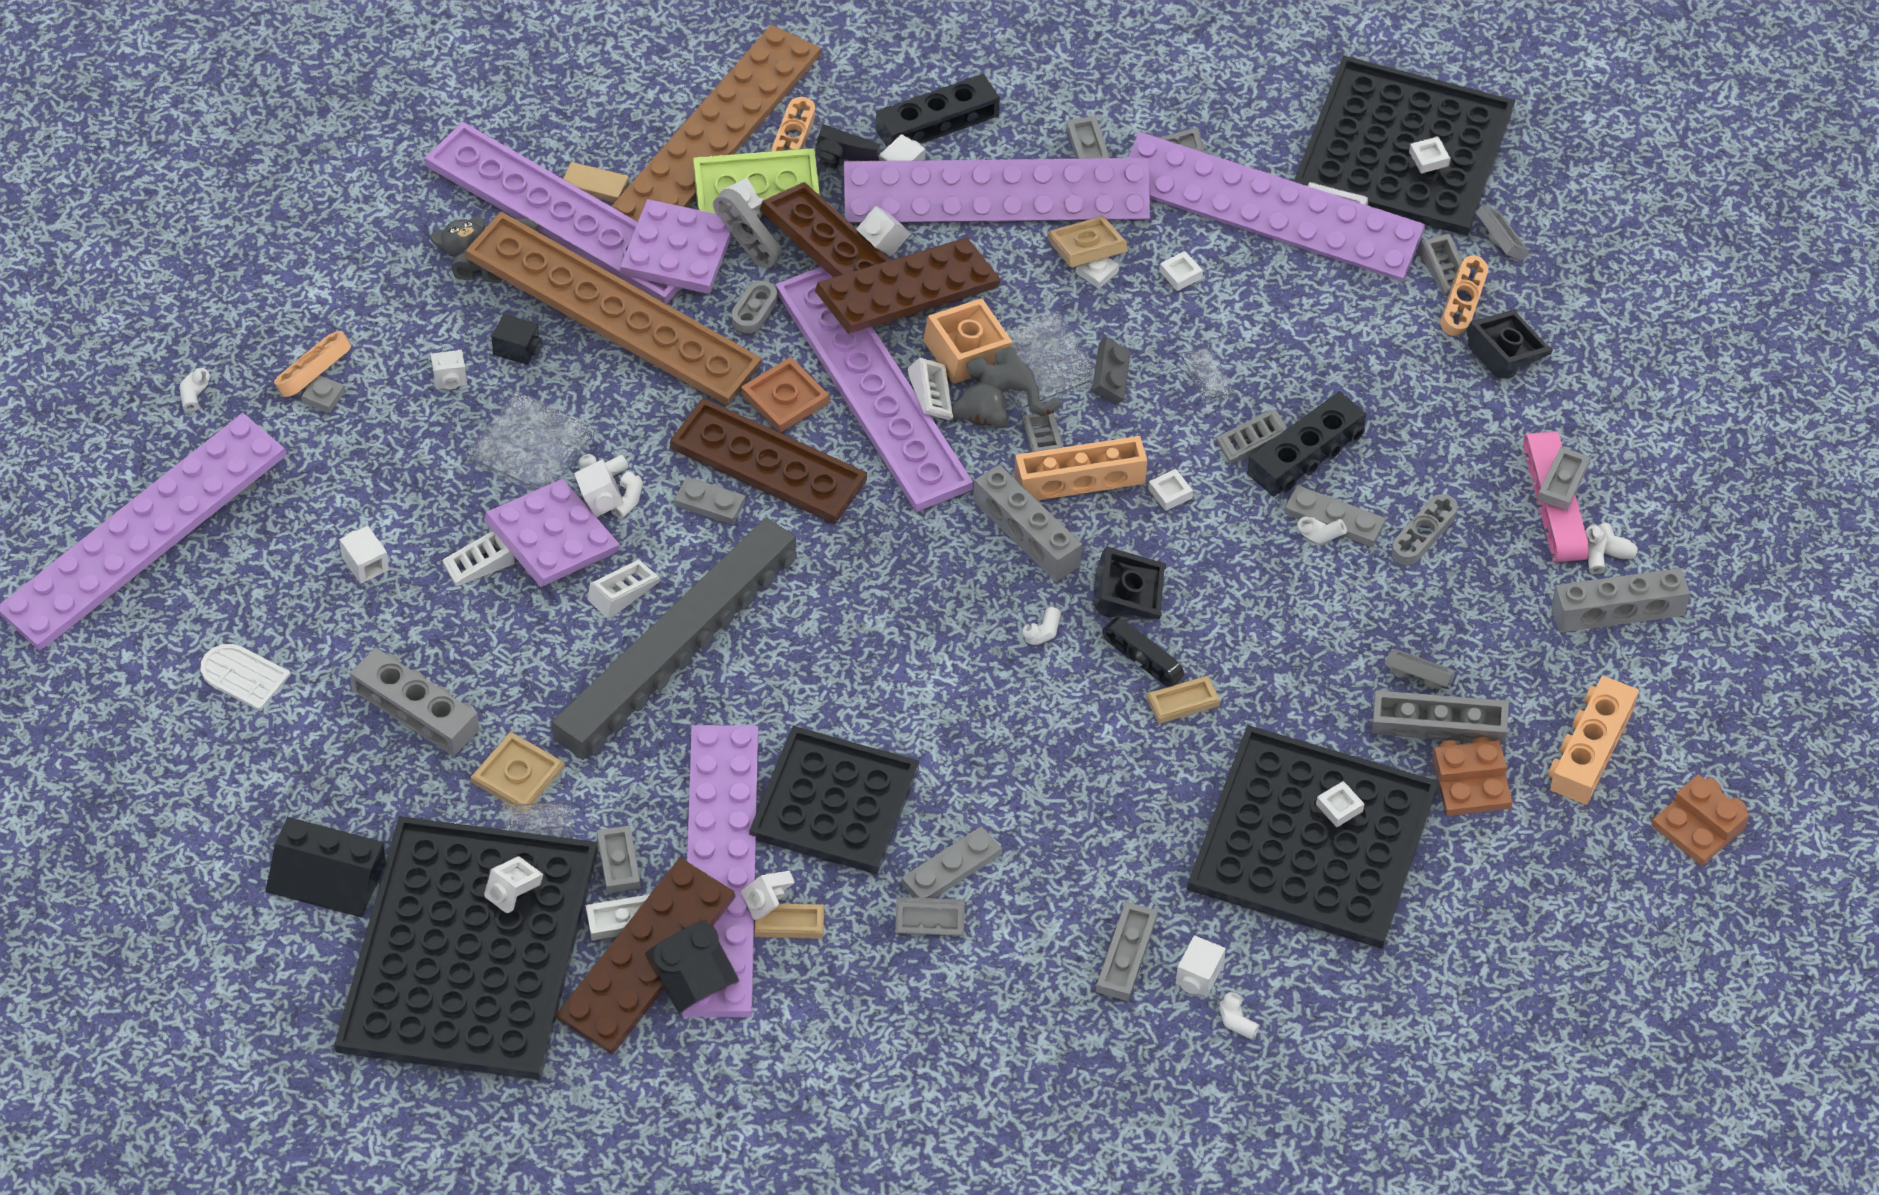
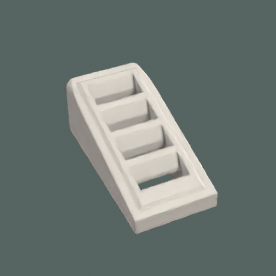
M923 358L917 359L908 368V374L923 413L951 420L953 414L945 364Z
M492 531L442 561L454 585L459 586L515 564V557ZM487 553L489 557L484 559L482 554ZM473 557L477 562V564L474 566L471 564L469 560ZM462 562L466 570L461 573L457 563Z
M637 560L590 583L588 601L606 618H609L657 585L660 577L640 560ZM636 573L642 580L638 581L632 574ZM623 581H627L630 586H627Z

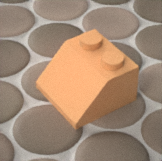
M982 298L929 315L923 338L924 343L937 362L945 364L947 376L953 384L972 378L967 369L968 362L984 357L986 362L992 365L996 361L994 354L1004 348L1011 347L1013 343Z

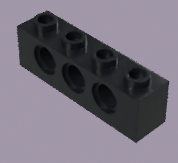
M983 73L876 111V131L886 147L901 134L910 140L923 144L999 117L1000 97Z
M1337 392L1249 456L1247 475L1273 497L1281 491L1287 492L1291 490L1297 480L1303 475L1313 474L1321 462L1327 458L1333 459L1340 453L1343 446L1350 441L1354 443L1362 437L1365 432L1366 412L1342 392Z

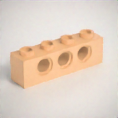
M1140 436L1015 455L1014 479L1037 501L1142 485L1146 481L1147 458Z
M1603 675L1597 687L1590 686L1584 701L1587 707L1585 711L1578 710L1572 725L1575 731L1573 735L1567 734L1560 749L1563 755L1560 760L1555 758L1550 767L1548 777L1553 778L1550 787L1551 791L1588 805L1635 708L1639 689Z

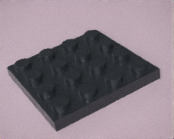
M792 726L750 827L749 835L755 836L756 840L878 874L919 770V760Z

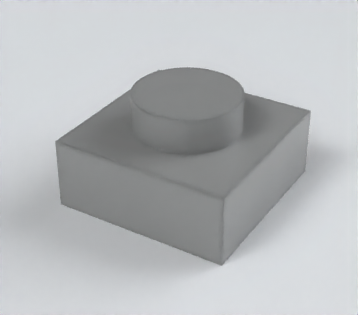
M319 375L302 394V403L331 413L345 393V385Z

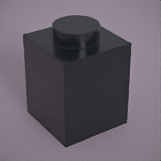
M506 314L502 315L491 336L493 355L528 365L533 355L537 356L542 347V338L539 337L537 323Z

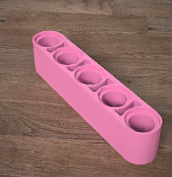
M1557 431L1524 435V453H1528L1529 456L1526 457L1531 478L1535 479V482L1532 483L1537 499L1560 447H1562ZM1576 495L1568 511L1537 500L1542 505V507H1539L1544 528H1548L1549 531L1546 533L1550 551L1551 554H1555V558H1552L1553 562L1587 560L1588 541Z

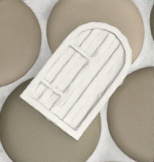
M222 644L212 648L204 655L201 661V674L208 684L258 711H261L269 700L277 694L279 688L291 675L290 671L234 644Z

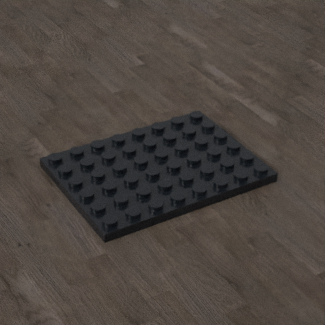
M399 816L335 1040V1052L541 1080L598 853V843L595 841ZM519 856L541 872L543 877L539 886L517 896L514 910L505 913L488 900L484 893L491 869Z

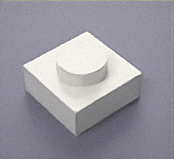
M1439 137L1410 144L1409 152L1420 173L1449 166L1450 157Z
M1186 251L1160 263L1159 272L1177 291L1202 279L1203 270Z
M1107 257L1076 266L1075 273L1099 289L1119 272V264Z
M1176 469L1149 481V491L1165 511L1192 499L1193 490Z
M1344 781L1319 795L1316 800V805L1336 827L1360 814L1364 809V803Z

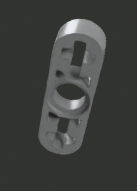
M724 189L713 201L714 211L753 262L762 268H771L781 257L780 245L743 197L733 189ZM741 223L750 226L753 234L747 233L742 228Z
M1446 494L1432 497L1394 539L1392 546L1393 559L1401 565L1415 564L1455 520L1458 509L1456 500ZM1437 508H1448V511L1444 510L1438 515V520L1435 518L1437 514ZM1428 526L1433 530V533L1422 535L1417 532L1416 528ZM1413 540L1414 544L1412 551L1408 550L1405 553L1402 552L1401 548H1408L1411 544V541Z

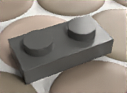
M1108 337L1100 341L1098 345L1092 391L1114 404H1119L1125 397L1131 351Z

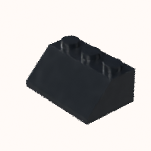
M287 816L275 842L266 892L362 918L385 867L384 843Z

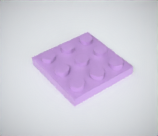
M647 199L621 263L620 273L629 277L710 294L733 234L717 214Z
M564 479L487 511L484 518L487 525L540 587L611 556L618 551L620 546Z

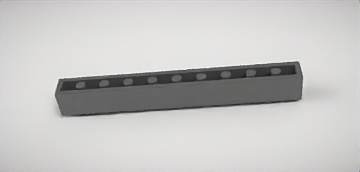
M765 517L552 721L553 740L582 760L591 752L593 754L597 753L603 747L605 739L613 731L619 732L624 727L627 718L635 710L640 711L645 707L649 696L654 691L662 690L668 684L670 676L678 668L680 670L684 669L689 664L692 655L699 648L704 649L709 645L715 632L721 627L726 628L732 622L734 614L741 607H748L754 600L755 594L762 587L767 588L772 584L777 572L783 567H789L794 562L797 556L796 536Z

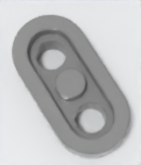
M756 281L747 287L732 310V325L735 330L740 333L750 334L762 327L777 304V290L772 283ZM764 298V299H766V300H765V301H760V300H758V299Z

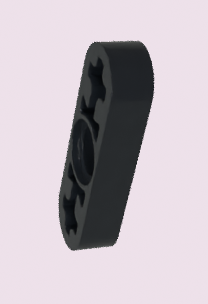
M1114 618L1103 628V636L1109 644L1133 662L1138 661L1142 664L1140 667L1164 686H1173L1184 677V670L1174 657L1122 618Z

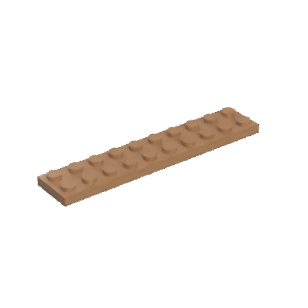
M771 24L611 207L637 222L647 199L689 208L697 199L693 158L734 155L820 57L821 48Z
M502 211L499 212L466 250L465 258L726 406L739 393L741 386L746 384L761 366L762 358Z

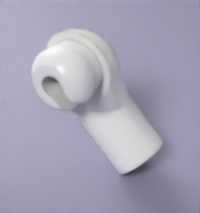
M204 368L195 369L194 372L190 373L180 383L179 389L185 412L195 411L199 408L197 396L206 388L210 379L209 372Z
M592 454L582 456L579 460L580 470L596 463V457ZM622 455L605 463L612 476L628 469V463Z
M631 471L626 472L620 481V485L626 488L625 494L622 497L624 504L611 510V513L619 519H623L639 503L643 482L639 475L635 476Z
M1305 516L1297 524L1298 531L1304 537L1318 544H1324L1347 533L1346 525L1341 519L1326 525L1315 518Z
M1602 523L1598 525V527L1605 529L1608 536L1604 552L1606 555L1631 560L1636 556L1637 546L1628 539L1615 536L1611 524Z
M1591 525L1585 531L1588 541L1589 572L1591 574H1602L1605 572L1604 552L1608 536L1604 528Z
M1049 607L1045 610L1041 625L1038 626L1032 623L1030 626L1027 624L1023 629L1025 641L1031 645L1038 646L1053 639L1057 634L1061 616L1060 610Z
M1234 992L1225 994L1219 1006L1224 1025L1228 1029L1253 1040L1260 1025L1243 1017L1240 1007L1242 1004L1240 995Z

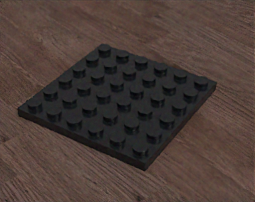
M1343 55L1293 182L1306 186L1310 182L1368 197L1367 206L1428 226L1468 236L1511 119L1516 100ZM1439 137L1450 157L1449 166L1420 173L1409 152L1410 144Z
M1247 725L1190 875L1187 890L1383 949L1430 813L1439 781ZM1344 781L1364 803V809L1360 814L1336 827L1316 805V800L1319 795Z

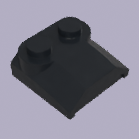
M823 124L818 136L815 152L821 159V164L837 169L838 164L844 165V161H879L880 144Z
M1515 309L1471 321L1466 330L1470 350L1498 378H1512L1519 367L1551 355L1553 351L1517 314Z
M1106 546L1101 554L1095 575L1094 607L1099 613L1107 617H1116L1121 613L1160 619L1162 616L1160 611L1164 571L1167 564Z
M707 920L688 926L662 940L645 953L647 960L678 1014L683 1013L692 1005L723 988L740 981L719 943L716 929Z

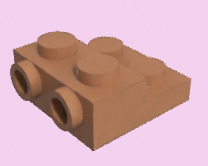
M1482 736L1475 738L1470 744L1458 745L1454 740L1442 742L1439 747L1434 748L1432 764L1436 779L1439 781L1438 787L1446 816L1512 808L1513 802L1505 776L1507 766L1500 740L1491 741L1489 737Z
M1697 774L1676 793L1675 800L1652 820L1651 826L1703 866L1746 828L1750 814L1747 813V807L1740 799H1730L1723 794L1721 786L1715 779L1710 777L1704 779Z

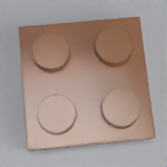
M792 357L787 358L741 386V395L779 433L830 403V395Z

